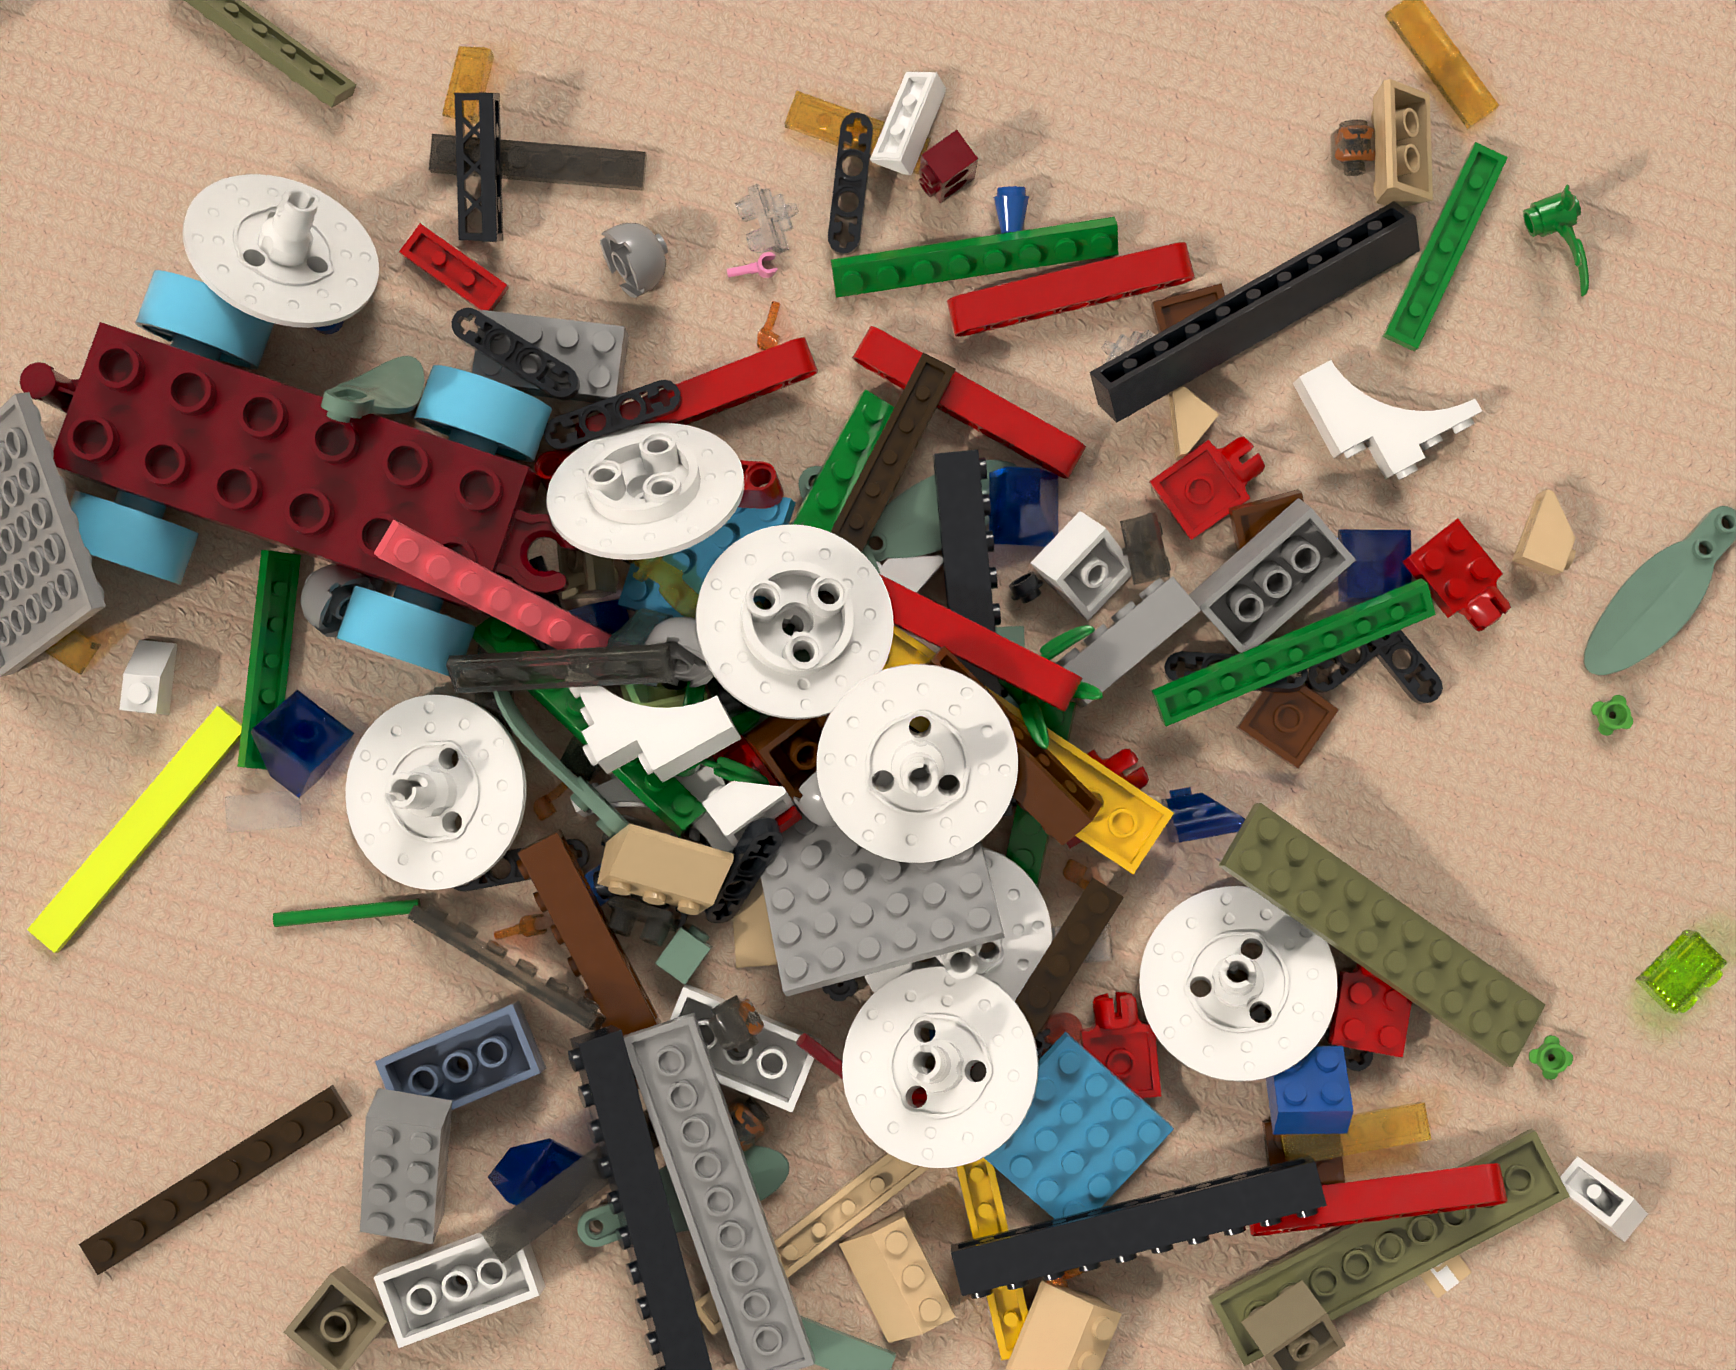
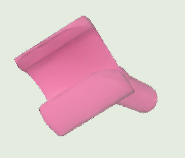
M766 252L759 257L758 262L727 269L728 277L758 273L763 278H770L776 273L778 268L765 269L762 262L775 259L776 255Z

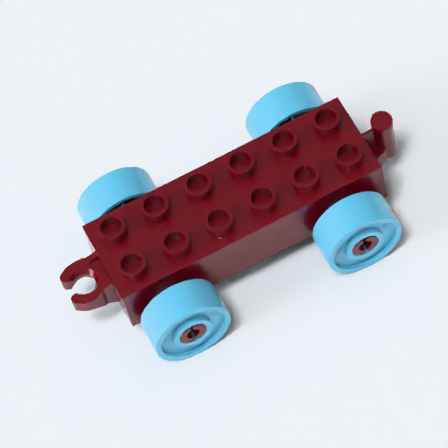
M161 270L153 272L135 324L143 330L171 342L170 345L100 322L79 379H69L55 371V368L42 362L28 365L20 375V386L24 393L30 392L32 399L42 401L66 413L53 450V460L56 468L85 480L118 490L114 502L76 490L70 502L71 510L78 518V530L83 544L93 556L181 585L199 533L163 520L166 507L375 577L397 585L393 597L355 586L337 639L455 679L459 677L476 627L440 614L443 602L445 601L492 618L493 616L378 558L374 552L393 520L404 524L506 579L515 580L516 583L533 593L551 595L563 592L569 586L567 577L560 572L554 570L547 572L538 571L529 562L528 553L531 545L542 538H551L557 541L562 548L569 551L580 550L567 542L556 531L549 515L541 513L536 515L530 514L541 479L530 467L495 455L496 453L516 460L534 462L552 408L537 398L505 384L460 369L433 365L414 419L420 424L448 436L449 439L371 413L362 416V418H350L348 423L336 421L327 417V410L321 407L323 397L219 362L220 360L236 366L257 370L274 323L261 320L237 309L219 297L204 282Z

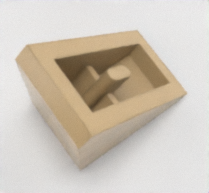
M1181 386L1168 393L1175 460H1180L1188 454L1219 415L1185 386Z

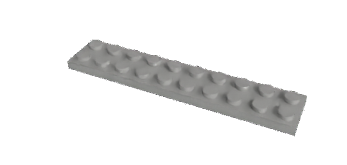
M695 1012L624 1035L630 1063L738 1370H799L814 1365L815 1357Z

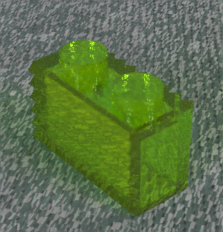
M1684 930L1671 945L1666 947V950L1661 952V955L1656 957L1636 977L1635 981L1665 1012L1673 1014L1678 1012L1684 1013L1697 1002L1695 995L1704 986L1707 988L1711 987L1723 976L1721 969L1727 964V961L1722 958L1700 933Z

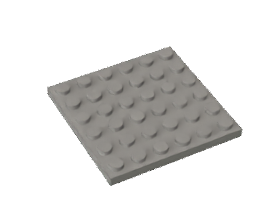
M30 392L14 394L0 407V677L14 674L106 607L103 588L97 582L91 566V554L83 544L78 530V518L71 510L66 496L65 482L58 474L53 460L52 445L46 440L41 426L40 411L33 404Z
M925 764L923 768L914 769L911 777H925L928 774L925 770ZM886 770L878 771L872 777L874 783L879 786L888 785L893 779V775ZM951 774L944 775L939 780L938 786L944 790L953 789L958 783V778ZM794 803L802 819L782 833L783 842L761 875L782 990L786 997L1005 938L981 841L960 854L939 861L925 863L895 861L864 849L850 839L839 826L821 827L812 823Z

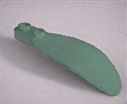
M401 356L392 359L352 380L337 385L335 388L325 390L321 407L327 410V417L345 423L350 422V418H362V416L370 413L402 414L410 412L417 407L421 399L425 383L423 367L412 356Z
M986 460L987 479L981 480L982 494H989L991 516H985V526L1013 502L1022 487V471L1011 462ZM935 474L905 490L886 506L870 537L871 539L874 536H879L883 540L881 549L873 550L870 547L876 562H881L887 558L917 557L942 549Z
M1720 506L1711 510L1683 541L1675 543L1652 556L1626 580L1609 602L1590 634L1583 659L1585 668L1595 675H1609L1627 669L1657 651L1680 631L1701 603L1710 584L1714 564L1736 539L1735 509L1728 506ZM1722 518L1728 521L1729 529L1722 526ZM1699 544L1706 547V555L1699 551Z
M496 659L490 660L489 675L492 690L498 707L512 731L550 771L574 792L570 798L581 810L587 812L591 809L600 818L596 822L597 826L607 836L612 838L630 823L582 776L576 777L536 736L513 701Z
M752 1145L743 1153L759 1199L762 1201L783 1184L789 1174L790 1166L787 1158L782 1153L768 1147ZM666 1165L660 1168L659 1172L676 1233L689 1231ZM605 1203L585 1211L579 1218L577 1231L583 1243L591 1247H600L617 1241L616 1229L621 1226L618 1215H613L609 1204ZM591 1221H601L603 1229L597 1233L592 1232L589 1229Z

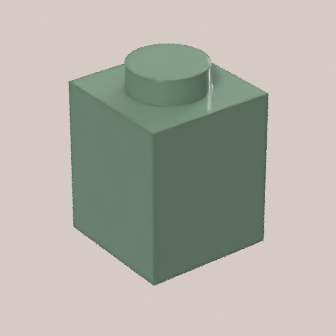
M694 925L689 929L682 926L655 964L685 985L713 947L707 943L710 937Z

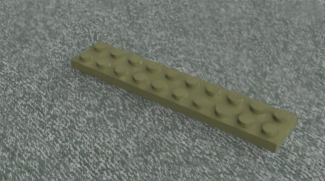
M1255 803L1220 862L1219 867L1505 1067H1513L1546 1004L1262 803Z
M1529 1129L1456 1167L1490 1163L1500 1164L1508 1200L1507 1203L1482 1208L1345 1225L1210 1295L1209 1299L1243 1365L1246 1366L1262 1358L1263 1354L1241 1322L1248 1318L1254 1309L1265 1306L1277 1298L1284 1288L1295 1285L1303 1280L1332 1321L1570 1197L1537 1132L1534 1129Z

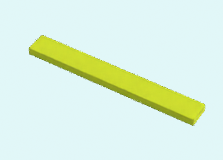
M217 706L27 930L53 953H59L239 741L242 724L221 706Z

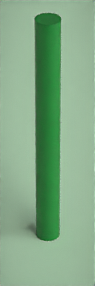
M418 898L273 913L274 927L415 914L421 912V903Z

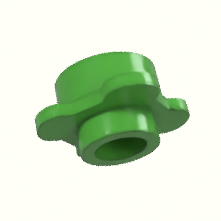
M1614 695L1610 701L1604 703L1597 701L1592 705L1591 712L1597 716L1599 722L1598 731L1602 735L1609 736L1614 730L1621 728L1629 729L1633 725L1630 709L1626 705L1627 701L1623 696ZM1610 712H1614V713H1615V718H1614V719H1611V718H1610V716H1609Z
M1549 1035L1545 1037L1544 1043L1538 1049H1532L1529 1052V1060L1542 1069L1544 1078L1552 1080L1558 1076V1073L1564 1071L1567 1066L1572 1064L1573 1055L1560 1045L1558 1037ZM1549 1054L1554 1055V1059L1552 1061L1548 1060Z

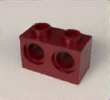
M958 130L952 132L921 155L919 169L921 178L918 180L919 184L930 198L934 195L939 203H942L975 179L978 157Z

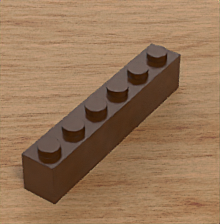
M945 646L925 663L954 670L974 680L1002 708L1014 733L1018 753V774L1013 797L1023 810L1028 811L1042 825L1044 831L1049 836L1055 838L1063 846L1093 821L1103 804L1048 749L1040 748L1032 739L1027 728Z
M559 829L522 848L518 852L520 859L516 861L517 866L524 879L528 880L531 878L537 889V892L533 893L535 901L543 913L549 912L554 922L550 928L559 945L565 943L571 954L567 960L572 972L577 978L582 975L588 989L584 990L590 1006L593 1010L599 1008L605 1021L601 1022L602 1028L613 1025L622 1030L624 1037V1035L660 1024L661 1020L562 830Z

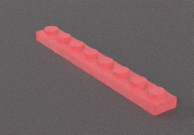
M396 520L392 521L374 552L378 558L573 658L578 657L581 662L618 681L621 680L638 651L631 644Z

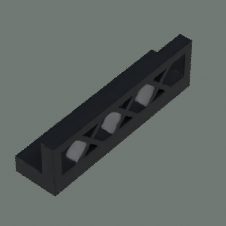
M454 93L459 240L503 241L500 93ZM464 100L479 101V122L475 126L464 116ZM465 125L470 129L466 136ZM474 134L480 139V159L476 163L465 153V144ZM466 162L471 166V168L469 169V171H468L467 173H466ZM475 171L481 176V196L477 200L466 190V180ZM467 199L472 203V205L468 209ZM477 208L482 213V233H468L467 217Z

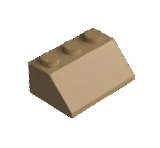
M1392 79L1384 80L1373 96V111L1371 114V121L1374 126L1372 153L1375 150L1376 154L1374 160L1375 181L1373 184L1376 203L1386 206L1395 201L1402 207L1433 201L1430 94Z
M628 824L606 842L597 884L607 886L608 891L617 895H629L632 893L642 896L643 901L649 904L664 905L667 903L678 906L677 910L682 913L697 915L714 904L731 867L734 854L634 824Z
M904 1209L839 1242L888 1343L922 1335L955 1318L954 1308Z
M1041 1280L1005 1370H1099L1122 1314L1098 1297Z

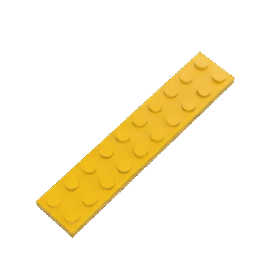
M894 625L891 649L882 670L900 665L925 664L936 653ZM987 688L1026 727L1020 710ZM918 716L913 718L909 725L921 733L928 729L930 721L926 717ZM1047 728L1049 736V746L1047 749L1103 804L1093 821L1075 836L1131 874H1134L1174 813Z

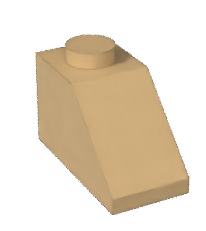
M1546 489L1536 494L1512 559L1514 562L1551 576L1562 573L1564 569L1568 570L1576 553V550L1572 549L1576 538L1554 491Z

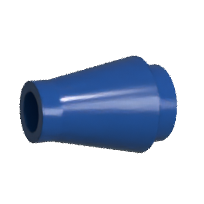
M998 187L997 196L993 198L1001 234L1023 231L1029 196H1026V187Z

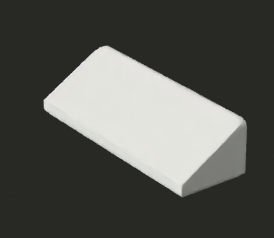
M937 72L905 73L870 160L872 163L905 175L913 173L946 92V87Z

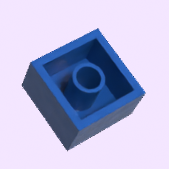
M1315 1046L1304 1059L1290 1069L1266 1078L1273 1135L1348 1133L1354 1110L1343 1046Z

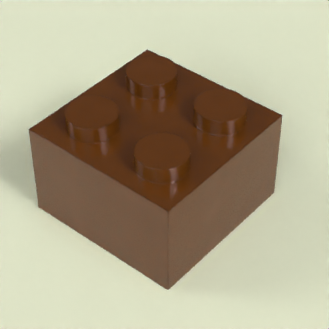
M825 715L809 719H787L770 716L744 735L779 786L786 790L792 801L794 797L801 799L803 795L799 788L817 771V750L821 732L827 720Z

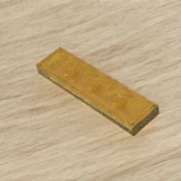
M1403 0L1386 12V19L1467 130L1499 107L1497 101L1423 0Z
M796 91L784 124L785 128L838 146L842 120L847 115L856 111ZM867 116L873 125L872 155L885 122ZM855 121L854 127L847 128V131L851 132L853 136L852 146L845 144L844 149H857L865 152L866 146L859 147L858 143L860 134L866 133L867 129L862 128L861 121ZM927 137L913 170L915 174L919 175L921 155L928 150L931 142L929 137Z
M1424 1102L1353 1114L1348 1133L1281 1134L1286 1161L1309 1155L1314 1161L1432 1140Z

